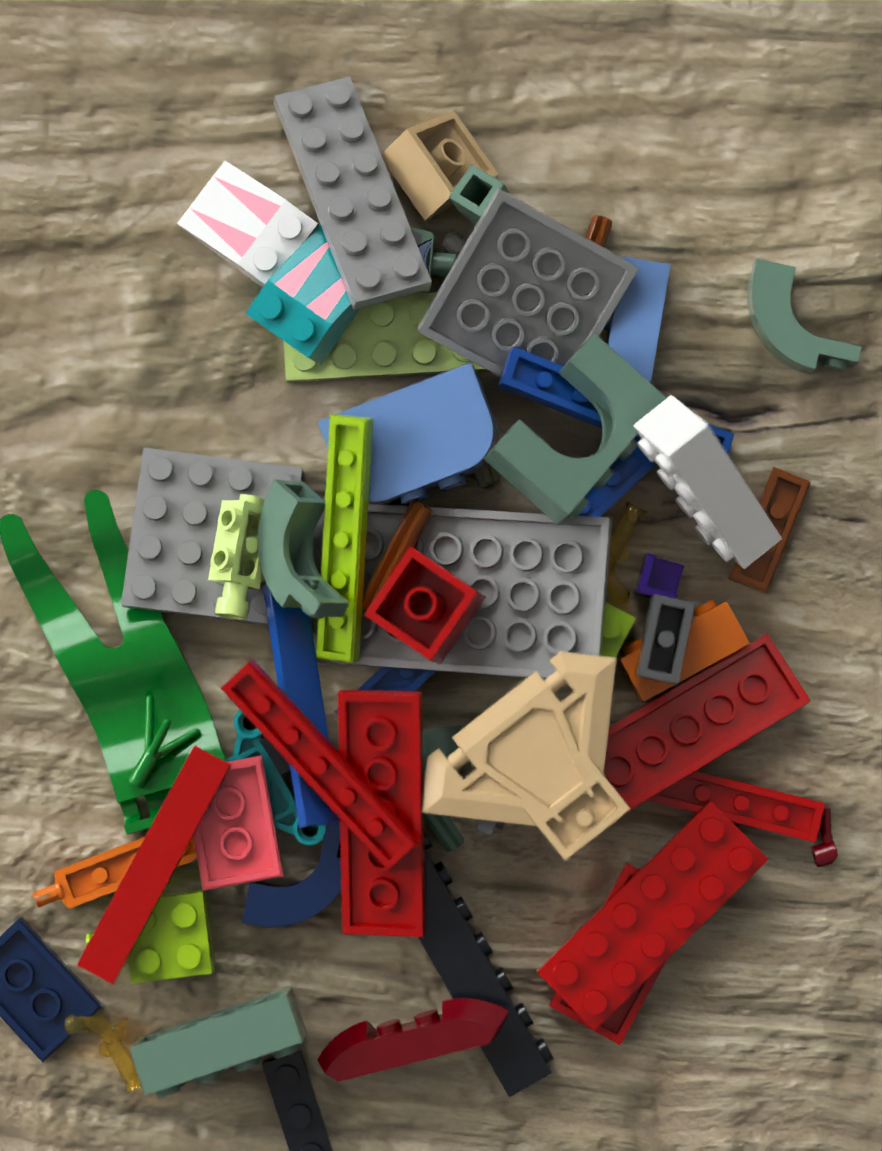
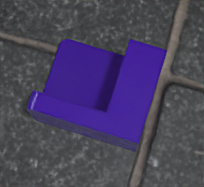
M647 553L644 555L634 594L650 599L654 594L677 599L678 595L676 593L684 565L656 558L654 554Z

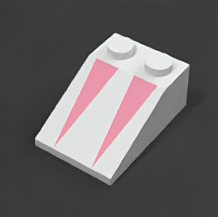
M227 161L222 163L177 223L181 228L262 288L267 280L319 227L317 222L286 199Z

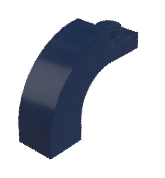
M340 823L326 825L320 860L313 873L304 880L290 885H276L260 881L249 883L242 923L263 927H283L297 924L318 914L336 898L341 891Z

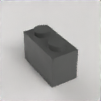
M656 594L651 596L634 676L669 684L679 683L695 607L694 602Z

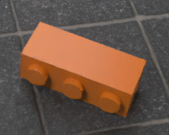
M713 598L694 609L696 617L691 621L679 682L750 644L727 601L717 605ZM642 638L622 648L625 656L618 659V662L640 702H644L675 684L634 676Z

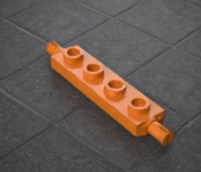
M145 837L56 870L54 885L33 892L34 899L50 894L49 897L36 901L38 908L61 899L70 909L115 892ZM194 837L177 867L197 860Z

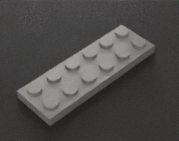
M350 76L275 95L274 106L353 310L430 289L432 281Z

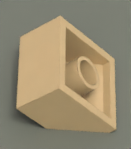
M454 110L406 129L381 154L391 175L400 184L411 200L413 207L425 221L454 207L449 196L471 164L494 178L499 175Z

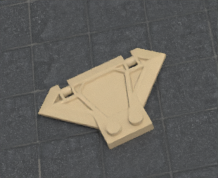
M560 651L550 659V662L557 670L548 678L543 680L535 671L455 734L452 738L459 748L451 755L446 757L438 748L428 756L422 813L538 826L562 858L567 860L630 810L626 802L603 775L616 658ZM568 683L573 692L560 701L554 693ZM468 761H471L476 769L463 778L457 770Z

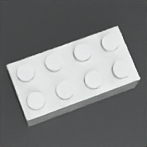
M669 396L633 425L642 438L637 445L651 462L656 461L660 469L656 472L660 479L671 491L675 489L679 495L675 499L679 507L689 518L694 517L698 523L694 526L695 531L708 546L712 544L726 562L733 559L745 569L782 540L780 534L708 424L675 397Z

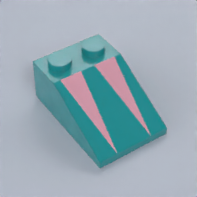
M321 224L267 280L245 313L307 358L320 365L326 360L360 310V308L353 310Z

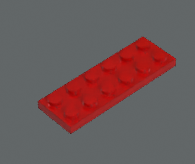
M766 633L610 726L608 729L603 775L629 806L630 810L626 812L628 813L806 706L811 700L769 634Z
M340 690L337 693L339 753L421 841L413 851L388 871L340 819L342 934L423 937L426 933L424 813H422L424 795L422 692Z
M710 800L537 970V973L595 1031L769 859Z

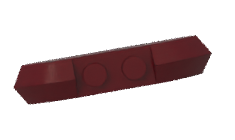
M457 998L442 1001V1014L440 1015L437 1009L417 1014L414 1016L415 1021L401 1024L400 1019H394L376 1026L377 1029L367 1020L352 1025L334 1037L321 1052L317 1060L324 1073L339 1082L487 1045L500 1033L507 1020L509 1011L496 1004L477 999Z

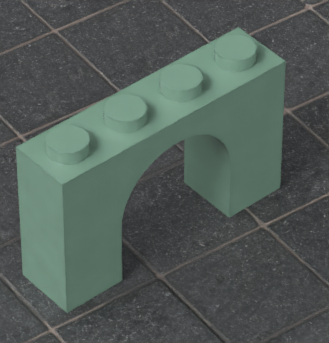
M595 333L582 344L558 373L593 404L600 415L603 433L597 452L585 458H573L562 455L552 449L519 419L483 458L556 524L567 516L574 520L590 502L585 498V495L592 487L599 490L614 474V471L609 468L617 458L624 461L637 447L638 442L634 438L638 432L633 425L667 399Z

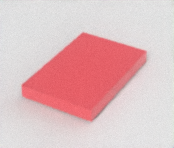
M263 755L227 762L231 764V767L193 836L203 891L284 876Z

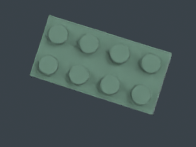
M291 986L141 1037L129 1049L144 1095L156 1092L157 1098H163L181 1091L180 1087L184 1086L187 1081L195 1079L196 1084L201 1085L218 1079L220 1073L224 1072L223 1069L234 1066L235 1071L239 1072L258 1065V1060L273 1052L275 1059L298 1051L300 1043L303 1042L307 1031Z

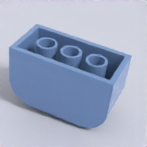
M471 363L337 413L373 418L369 502L375 504H393L401 501L402 504L409 506L412 501L420 502L429 498L428 490L440 487V490L445 492L466 484L464 477L481 470V468L488 464L483 458L498 442V427L477 370ZM330 417L317 421L327 449Z

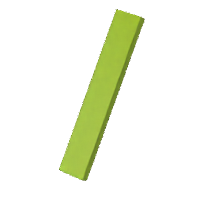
M341 414L330 415L321 577L347 600L349 605L343 617L324 616V618L318 619L316 658L349 663L359 661L373 418Z

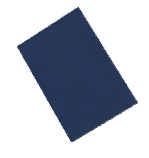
M21 917L0 936V1017L43 1063L104 1005L25 919Z

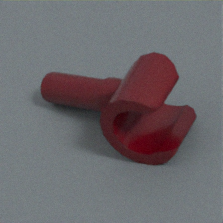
M824 808L821 820L823 843L811 846L812 855L817 867L832 864L838 856L831 833V809Z

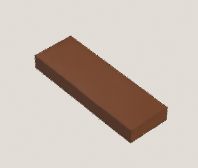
M776 467L772 468L759 504L780 534L782 540L745 569L735 562L728 579L765 594L768 592L811 481Z

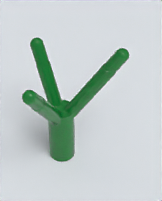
M151 695L146 697L145 751L128 779L130 783L139 788L144 786L159 758L200 734V729L194 728L160 748L171 725V720L165 719L153 740L154 698Z

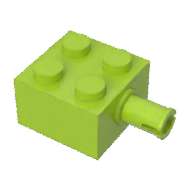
M207 890L162 894L128 958L131 984L212 974L216 970ZM92 933L86 934V946L93 935Z

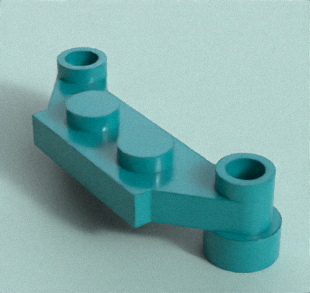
M239 710L234 718L237 736L233 756L226 759V761L263 755L275 827L295 835L296 839L302 844L314 845L319 843L324 838L326 825L318 826V832L315 835H308L304 831V827L299 828L295 798L283 776L280 775L262 746L260 740H262L263 734L257 728L254 730L248 729L245 725L247 717Z

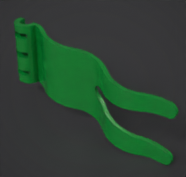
M91 490L84 497L87 523L124 637L121 645L108 647L98 638L41 556L21 517L15 514L4 515L0 519V537L9 564L61 668L91 721L103 752L117 803L120 804L123 812L124 829L126 835L150 829L194 745L225 762L227 761L200 686L161 613L121 606L129 549L117 525L108 495L100 490ZM151 695L154 698L153 740L165 719L171 720V725L160 748L194 728L200 729V734L159 758L144 786L139 788L130 783L128 779L145 751L146 697ZM141 796H145L150 812V818L143 820L136 799Z

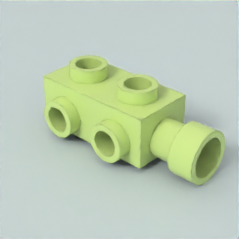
M241 494L239 500H222L208 580L224 585L222 597L217 598L215 615L235 620H247L250 603L246 602L248 589H260L261 582L265 580L258 555V526L264 499L261 497Z

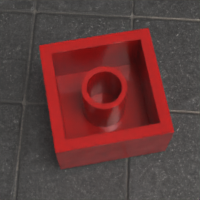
M410 546L364 615L428 660L441 665L486 596L421 551Z

